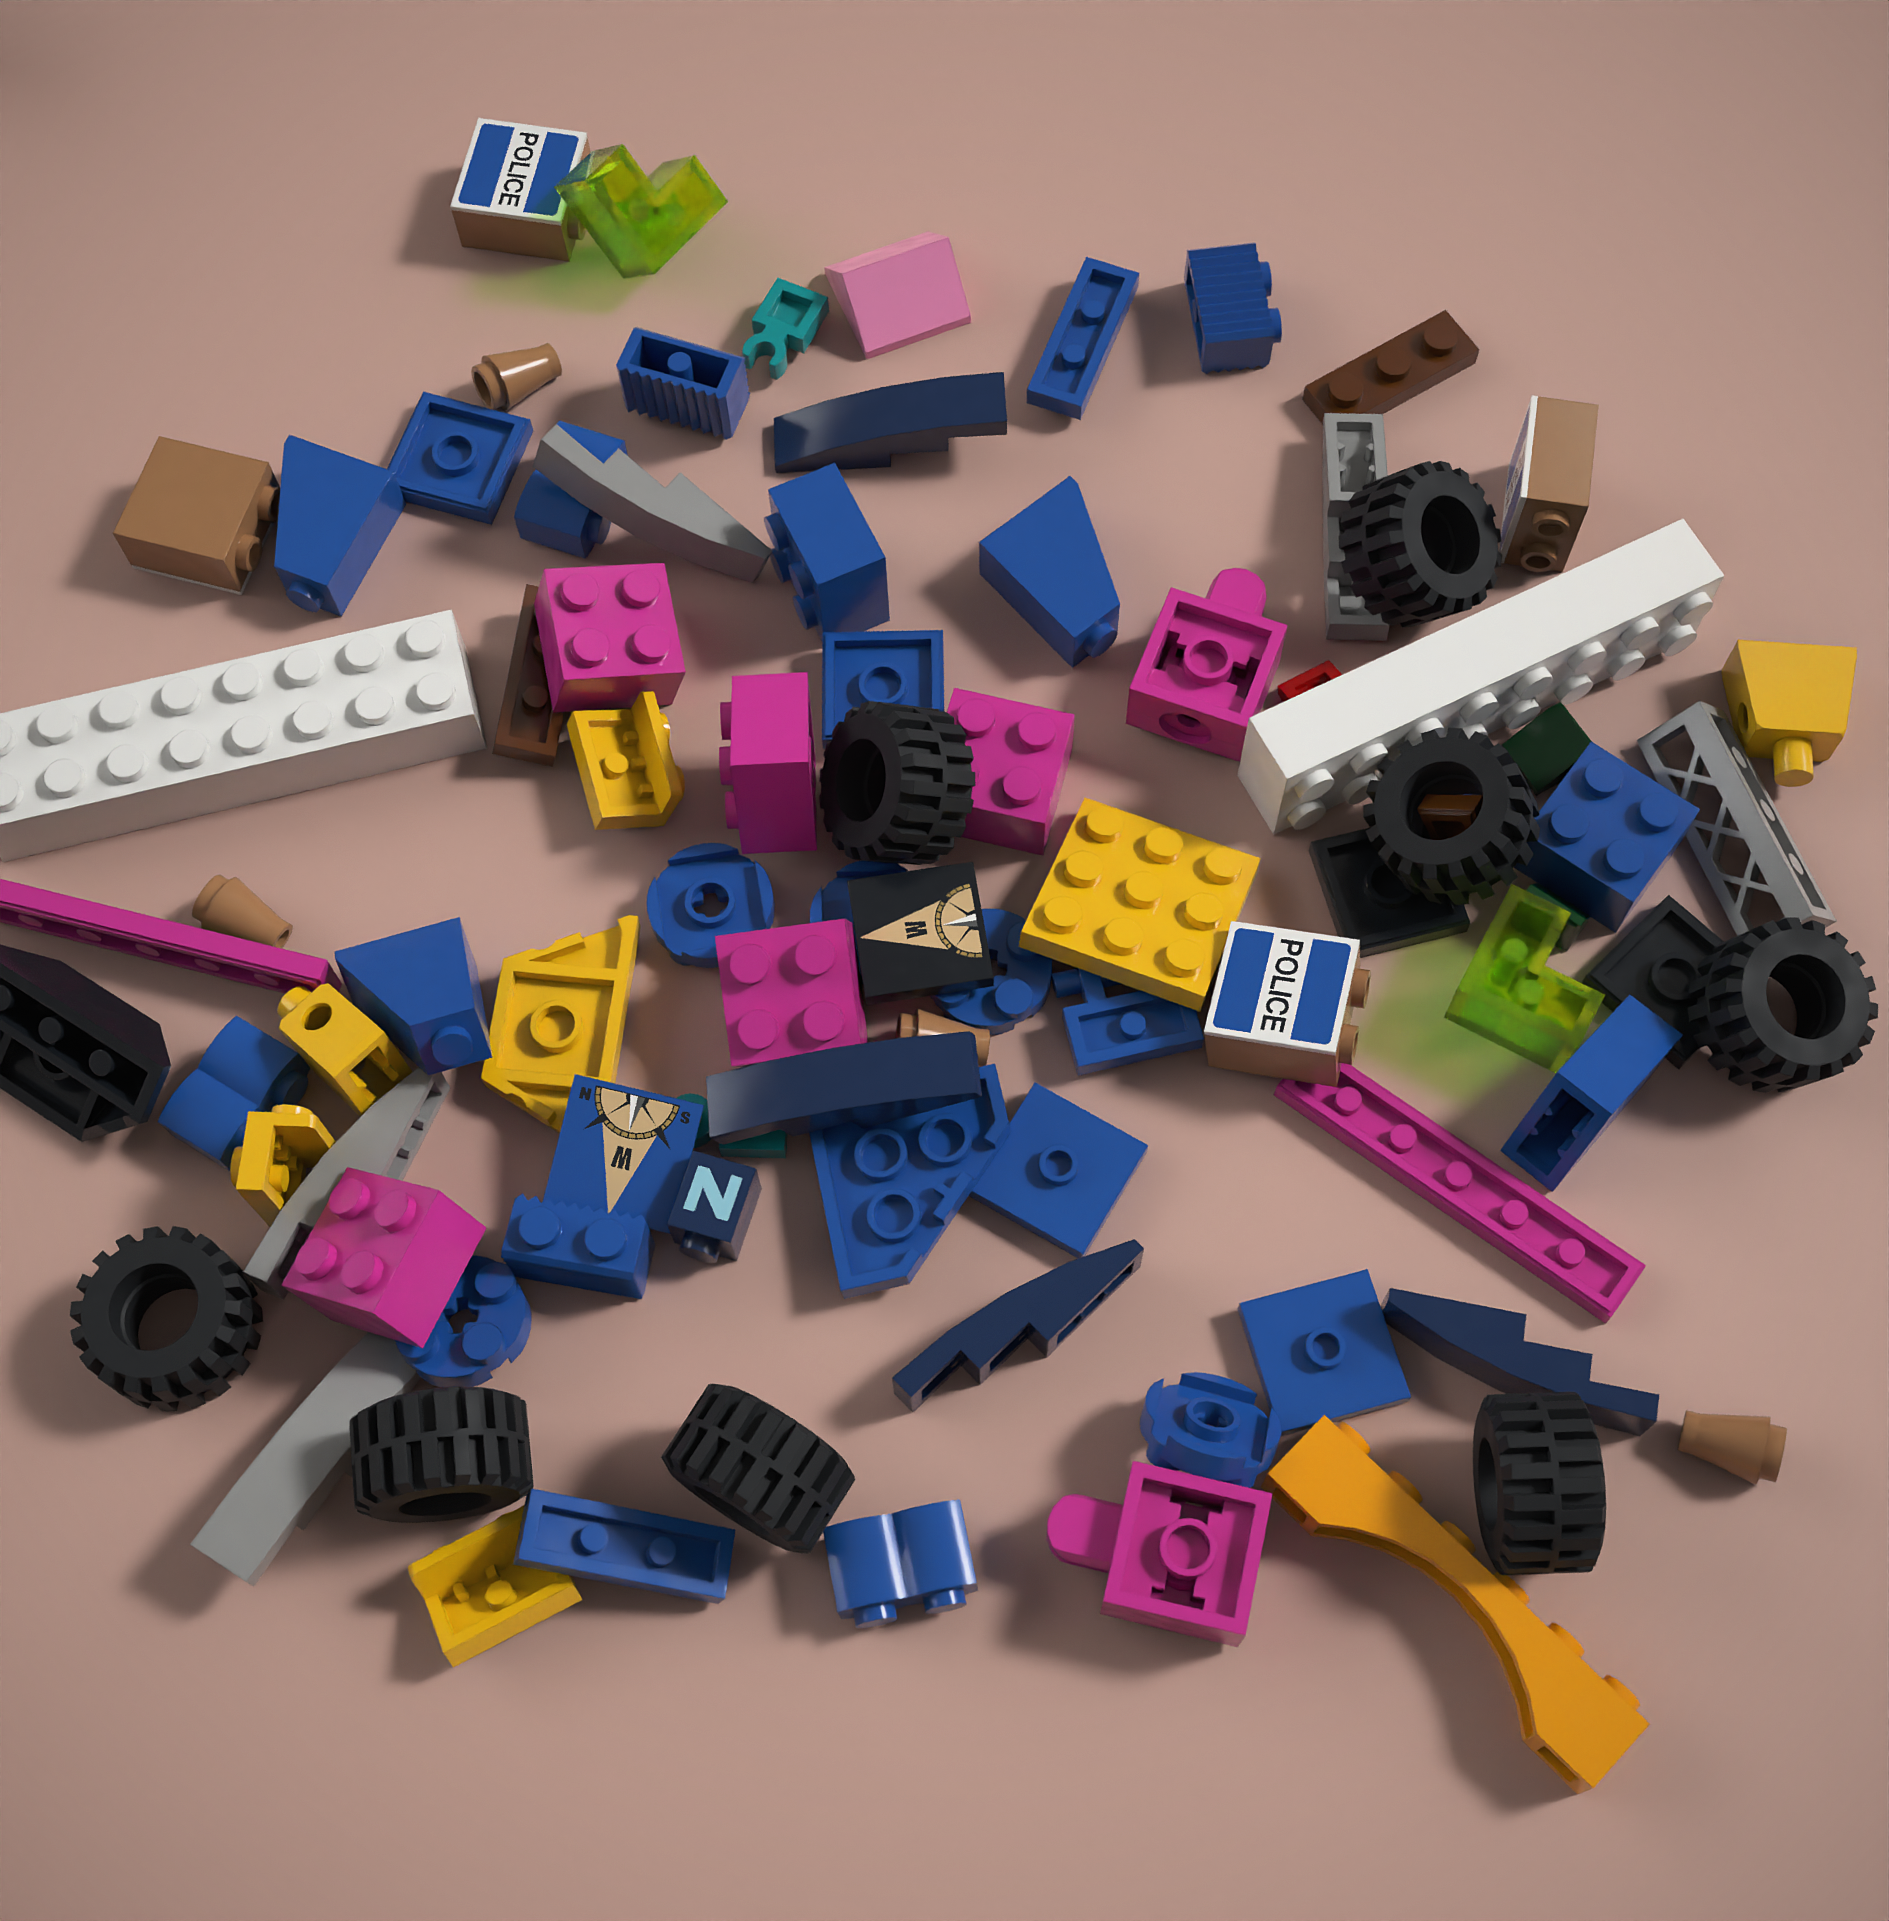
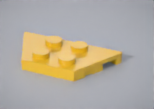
M627 915L617 919L618 926L584 938L578 932L556 940L548 948L541 950L532 948L503 958L489 1032L492 1058L484 1060L481 1079L485 1087L558 1133L561 1130L575 1074L610 1083L616 1082L641 929L638 916Z

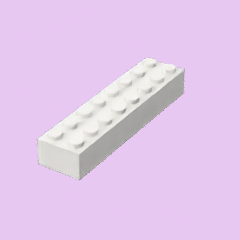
M1685 520L1676 521L1250 717L1237 776L1273 835L1291 826L1295 830L1309 827L1321 819L1327 809L1345 801L1349 804H1357L1369 798L1366 790L1370 780L1380 781L1383 776L1377 767L1385 757L1392 761L1398 758L1401 754L1396 747L1406 740H1409L1411 745L1415 746L1423 742L1421 733L1434 729L1438 736L1443 738L1446 737L1448 728H1462L1468 739L1471 738L1475 731L1488 736V734L1505 726L1511 730L1517 729L1529 723L1539 714L1541 709L1558 701L1563 705L1573 703L1587 694L1596 683L1612 677L1615 681L1624 679L1636 672L1644 664L1645 660L1660 653H1664L1665 656H1672L1683 651L1697 638L1696 630L1704 615L1712 608V599L1724 578V574Z
M452 609L0 713V858L3 862L487 749L466 646Z

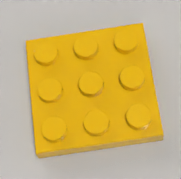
M1084 798L1021 930L1018 947L1201 1012L1222 960L1231 921H1238L1257 874L1261 858Z

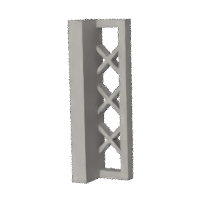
M1698 701L1637 740L1659 784L1693 804L1699 783L1717 787L1723 798L1715 825L1698 821L1695 818L1685 836L1737 936L1754 929L1747 913L1755 889L1772 893L1785 916L1784 918L1799 917L1801 924L1814 920L1825 924V928L1837 922L1723 710ZM1686 730L1695 745L1688 772L1670 768L1660 749L1662 745ZM1704 765L1706 766L1711 778L1701 776ZM1676 777L1685 779L1682 789ZM1732 817L1739 831L1729 829ZM1703 829L1713 832L1710 843ZM1727 835L1745 840L1751 852L1744 878L1726 874L1719 862ZM1760 871L1768 885L1757 882ZM1731 883L1741 885L1738 896Z

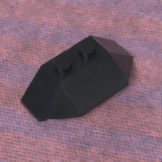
M0 944V1089L81 1142L148 1122L171 1068L160 1024L64 962Z

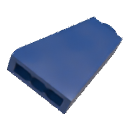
M289 434L283 449L274 567L286 590L287 597L295 605L310 612H318L319 609L342 617L406 506L393 471Z
M1069 476L979 542V574L1073 668L1089 655L1092 658L1102 655L1114 643L1118 635L1120 601L1079 485Z
M460 917L335 951V960L353 1005L381 1028L390 1041L428 1076L492 1058L477 965Z
M1629 995L1557 1071L1500 1151L1553 1192L1653 1075L1683 1034L1633 996Z

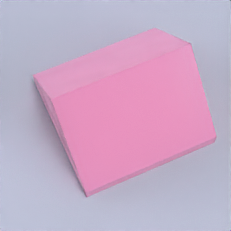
M928 231L825 267V275L866 359L971 323L970 310L950 240L947 236Z

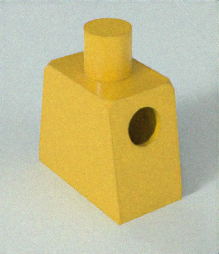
M1737 640L1722 668V681L1733 728L1748 757L1773 759L1774 781L1777 784L1786 787H1797L1810 783L1814 778L1813 762L1829 760L1843 739L1848 723L1857 647Z
M322 984L313 992L304 986H298L288 991L281 998L277 1007L278 1015L282 1018L278 1027L310 1068L360 1117L376 1101L412 1073V1070L385 1032L330 984ZM366 1057L363 1069L355 1074L352 1069Z

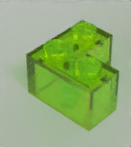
M623 144L591 151L554 187L623 279L656 274L728 203L726 197L695 155L663 162L647 177Z
M1511 884L1459 983L1444 1018L1557 1073L1578 1050L1605 994L1545 966L1571 912Z

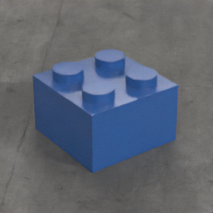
M832 463L768 489L771 515L764 517V523L770 540L775 547L771 549L770 560L781 583L791 581L798 594L793 596V603L803 627L806 630L815 627L822 641V632H863L890 621L886 557L836 464Z
M1591 741L1540 809V815L1534 817L1540 827L1538 841L1527 842L1533 852L1528 865L1525 866L1517 863L1514 868L1616 933L1682 842L1700 809Z

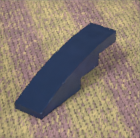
M1004 372L940 377L885 386L826 400L775 417L776 473L815 471L832 463H835L839 470L891 467V454L949 451L948 438L1007 435Z
M970 1031L905 1037L835 1047L769 1060L706 1076L709 1135L711 1139L722 1145L780 1129L795 1137L850 1121L864 1129L982 1097L976 1038Z
M1133 1239L1067 1262L1003 1294L948 1330L893 1376L894 1394L914 1412L961 1366L981 1385L1027 1339L1047 1358L1141 1267L1144 1248Z
M1393 1288L1389 1289L1380 1305L1387 1325L1437 1359L1505 1394L1576 1392L1584 1401L1594 1425L1641 1436L1657 1422L1660 1394L1590 1381L1593 1354L1524 1341L1527 1314Z

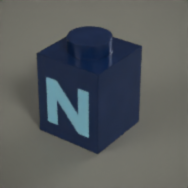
M693 1151L667 1223L674 1243L680 1245L679 1251L707 1263H716L719 1256L737 1261L762 1190L756 1168Z

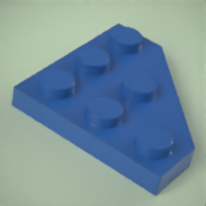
M995 1063L979 1067L982 1097L864 1129L850 1121L809 1132L840 1291L844 1299L910 1284L1010 1135V1124Z

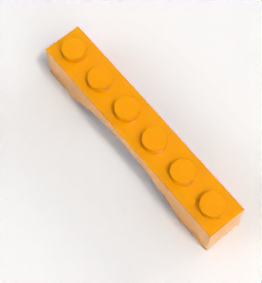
M1323 1415L1267 1473L1261 1488L1265 1492L1273 1493L1272 1499L1309 1535L1347 1540L1385 1552L1421 1571L1451 1595L1480 1628L1502 1665L1516 1703L1522 1741L1575 1793L1580 1794L1593 1789L1650 1725L1636 1711L1640 1707L1636 1696L1616 1678L1606 1675L1602 1679L1581 1659L1585 1652L1580 1643L1558 1624L1550 1623L1549 1626L1545 1625L1526 1606L1530 1599L1508 1575H1500L1498 1571L1493 1575L1472 1555L1476 1548L1472 1541L1458 1527L1449 1521H1443L1439 1524L1419 1505L1423 1501L1421 1494L1409 1480L1396 1471H1391L1387 1475L1367 1456L1371 1449L1355 1429L1344 1422H1339L1335 1425L1329 1418Z

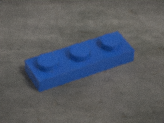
M1089 257L1085 258L1029 383L1026 403L1081 420L1138 289L1139 272Z
M531 1489L526 1495L513 1565L719 1604L726 1597L736 1529Z

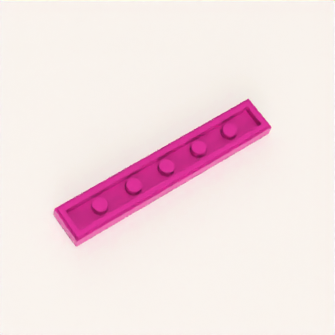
M0 879L1 923L285 994L298 986H304L311 992L322 984H330L338 992L342 986L341 981L326 959Z
M1342 1063L1337 1087L1282 1079L1275 1089V1097L1605 1324L1613 1316L1646 1267L1645 1264L1350 1064Z

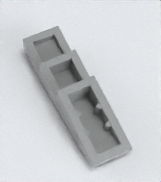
M1324 413L1322 482L1326 639L1387 641L1390 624L1382 622L1381 613L1372 615L1364 608L1365 599L1362 596L1356 598L1350 588L1353 583L1350 574H1344L1341 561L1345 560L1344 550L1339 549V535L1345 533V529L1340 523L1344 511L1351 509L1348 501L1354 493L1362 491V486L1388 476L1383 414Z
M557 424L540 441L533 467L582 505L637 538L694 564L751 583L762 572L772 550L681 472L664 487L619 448L603 464Z
M418 1067L376 1101L322 1156L280 1210L243 1271L260 1290L283 1300L285 1299L288 1290L281 1285L291 1269L298 1251L305 1244L329 1201L331 1192L338 1185L347 1167L403 1181L450 1090V1086L442 1072L428 1076Z
M368 1332L325 1376L281 1426L235 1483L190 1545L245 1582L255 1586L295 1527L297 1526L304 1531L344 1472L352 1477L350 1419L358 1414L359 1411L381 1400L411 1392L421 1377L417 1374L416 1370L408 1365L401 1355L396 1341Z

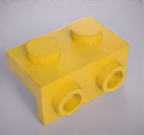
M653 691L640 692L631 709L573 711L566 725L594 829L664 826L678 803L683 799L685 779L681 767L674 763L669 745V722L666 715L660 713L655 693Z
M281 1104L273 1106L271 1112L248 1111L243 1147L237 1146L231 1158L230 1175L232 1184L258 1215L271 1227L280 1210L304 1181L306 1169L314 1168L336 1141L319 1118L305 1107Z
M524 1506L501 1515L495 1521L450 1544L437 1548L431 1554L408 1566L410 1578L425 1600L442 1651L453 1668L582 1600L573 1576L513 1565Z

